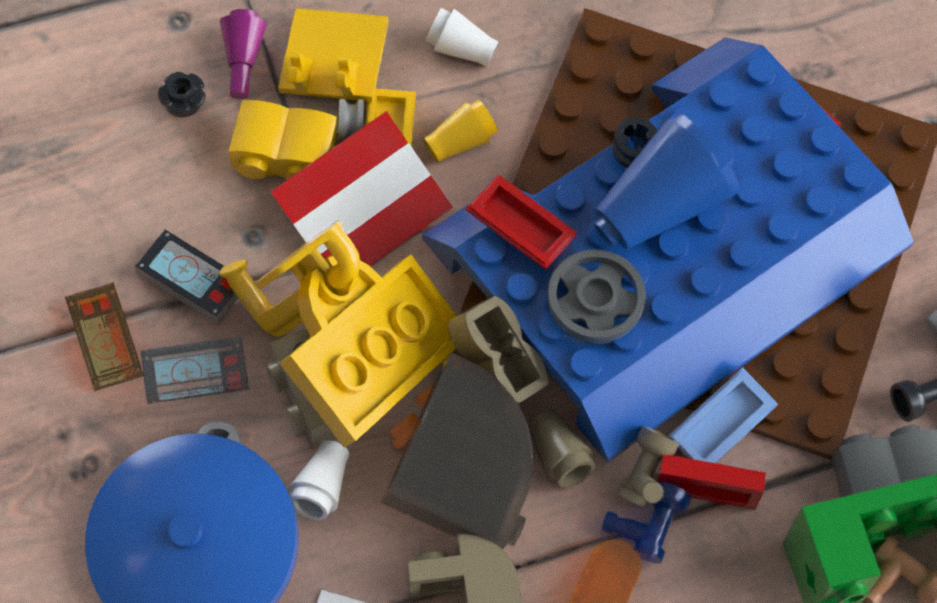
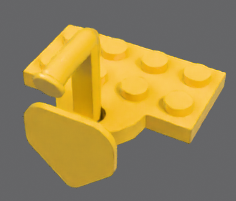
M337 220L294 251L256 283L246 269L248 263L244 259L224 266L219 274L222 278H226L236 296L265 332L272 336L280 337L301 323H304L311 337L283 359L280 365L341 445L346 447L361 437L456 349L450 336L448 322L456 318L457 315L411 254L399 261L380 277L368 264L360 261L357 249L343 231L342 223ZM324 244L332 256L324 259L317 248ZM290 269L299 280L300 287L273 306L260 289Z

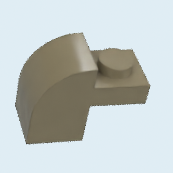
M467 534L457 535L456 556H448L446 552L432 551L417 556L415 561H407L406 580L409 598L461 592L463 603H522L518 575L512 560L498 545L483 537Z

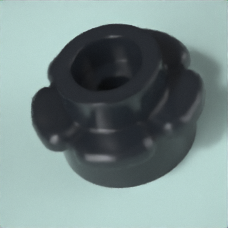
M174 72L164 79L165 84L161 85L158 89L159 101L174 116L189 117L199 111L206 98V94L202 90L204 88L202 79L193 73L187 75L182 72ZM181 89L187 91L185 94H178V91Z

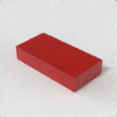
M666 454L663 455L657 470L656 482L662 486L663 493L756 510L764 493L767 472Z

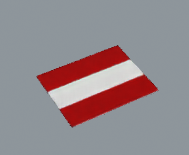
M387 111L270 191L305 242H308L318 233L339 220L343 225V231L357 249L360 261L368 264L370 267L453 208ZM324 244L317 248L324 259L332 256Z

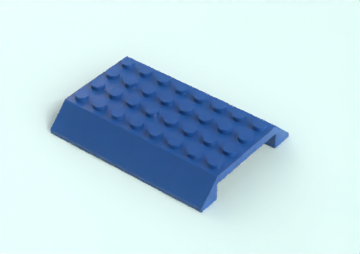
M724 37L652 84L651 87L652 92L667 109L648 121L657 130L666 119H669L674 114H676V117L682 114L694 122L717 147L712 153L718 161L719 167L728 162L739 183V192L730 200L629 249L623 248L620 244L612 248L603 240L594 227V223L599 220L595 213L596 207L627 169V167L621 165L615 159L612 153V145H610L536 195L522 191L578 233L546 270L465 210L467 206L422 234L423 241L451 275L463 268L488 299L496 295L508 304L520 324L522 340L539 354L548 372L577 405L579 411L576 426L607 463L637 442V435L642 425L653 430L912 247L914 243L892 183L764 45ZM628 137L627 146L637 150L638 145H640L643 149L645 141L635 137L632 142L630 137ZM585 250H604L615 253L629 261L639 272L644 282L646 301L639 322L629 333L611 341V343L593 344V342L577 339L565 332L552 318L547 298L551 276L563 260L575 253ZM588 262L580 265L593 272L602 263ZM624 274L621 287L635 293L631 281ZM561 280L557 286V300L568 294ZM615 318L614 327L624 323L628 318ZM574 322L575 324L587 329L584 322Z

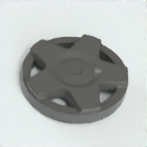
M585 250L567 257L557 266L550 279L547 298L552 318L565 332L577 339L593 342V344H606L623 337L636 326L643 313L646 292L639 272L629 261L609 251ZM588 262L602 263L593 272L580 265ZM624 274L631 281L635 293L621 287ZM561 280L568 294L557 300V286ZM615 318H628L624 323L614 327ZM574 322H584L587 329L575 324Z

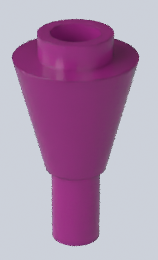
M235 9L229 15L222 17L219 22L228 65L231 68L229 95L235 99H245L249 97L250 70L253 68L267 23L262 18H259L255 11Z

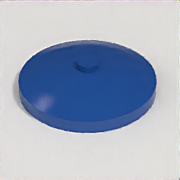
M184 434L168 437L149 444L129 456L113 471L101 487L91 508L85 535V555L88 571L96 592L103 603H277L292 577L299 548V525L296 510L287 488L274 469L261 456L248 447L234 440L209 434Z

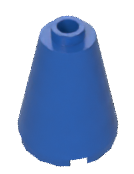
M676 114L664 121L596 207L595 213L599 220L594 223V227L603 240L612 248L620 244L623 248L629 249L730 200L739 192V183L728 162L719 167L718 161L712 153L717 147L711 139L689 118L682 114L676 117Z

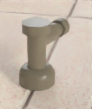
M642 425L637 435V443L642 448V451L626 485L620 484L616 494L644 507L646 502L656 503L662 498L663 488L652 477L663 455H674L680 443Z

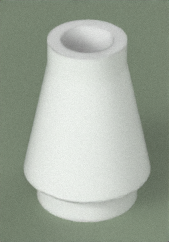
M443 8L437 14L425 40L426 43L435 47L434 52L477 62L487 67L499 42L489 37L457 10L454 9L451 13Z
M332 440L321 442L318 451L289 486L290 497L296 513L305 518L320 521L325 520L329 513L337 509L345 465L350 455L346 447Z

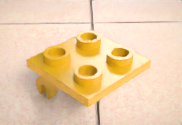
M295 8L278 85L279 93L347 100L364 99V101L373 102L389 24L388 16Z

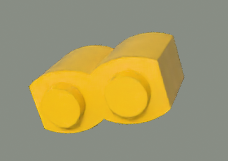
M243 100L228 151L231 168L236 169L241 175L250 179L280 176L288 180L336 146L338 137L337 117L313 109H288L271 102Z

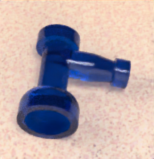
M657 482L663 488V496L658 502L650 503L654 510L648 524L634 519L619 517V514L611 511L606 513L602 524V531L610 534L614 532L627 540L636 542L632 550L634 555L656 564H660L663 561L665 550L662 549L673 517L684 514L692 499L691 495L685 490L665 482Z

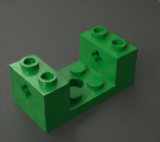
M937 474L801 507L783 541V545L803 603H862L869 596L870 590L881 576L872 548L883 544L886 541V537L890 535L894 536L904 533L906 539H912L926 535L935 528L937 531Z

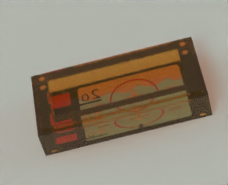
M114 282L65 296L94 392L144 377Z

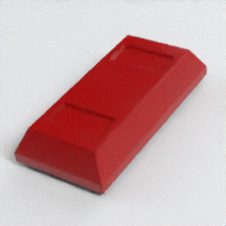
M499 174L489 182L465 209L545 270L578 234Z

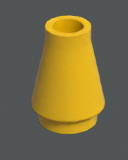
M479 99L471 104L465 101L439 127L424 137L423 141L433 159L439 163L448 157L490 143L489 137L498 133V129L489 111Z

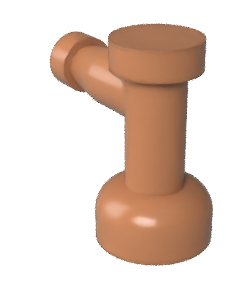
M890 535L875 554L876 561L880 565L881 576L864 601L867 603H879L882 600V595L902 575L918 587L916 596L920 603H935L937 601V568L930 571L898 547L900 541Z

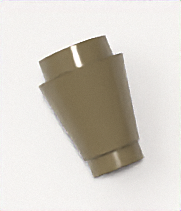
M555 410L543 411L531 420L529 427L533 432L550 480L557 481L562 488H569L580 484L593 473L595 463L592 460L594 455L592 449L558 416Z

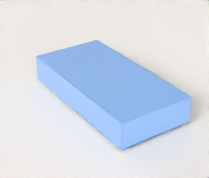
M742 367L668 437L680 443L677 449L685 458L717 463L775 409L778 403Z

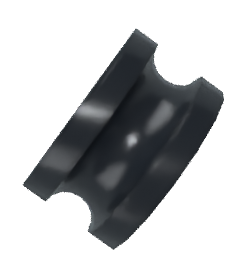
M643 118L624 120L618 125L614 134L612 153L615 159L621 165L628 168L642 150L640 145H638L637 150L629 148L627 146L628 137H630L632 142L635 137L643 139L645 141L644 148L657 132V128L650 121Z

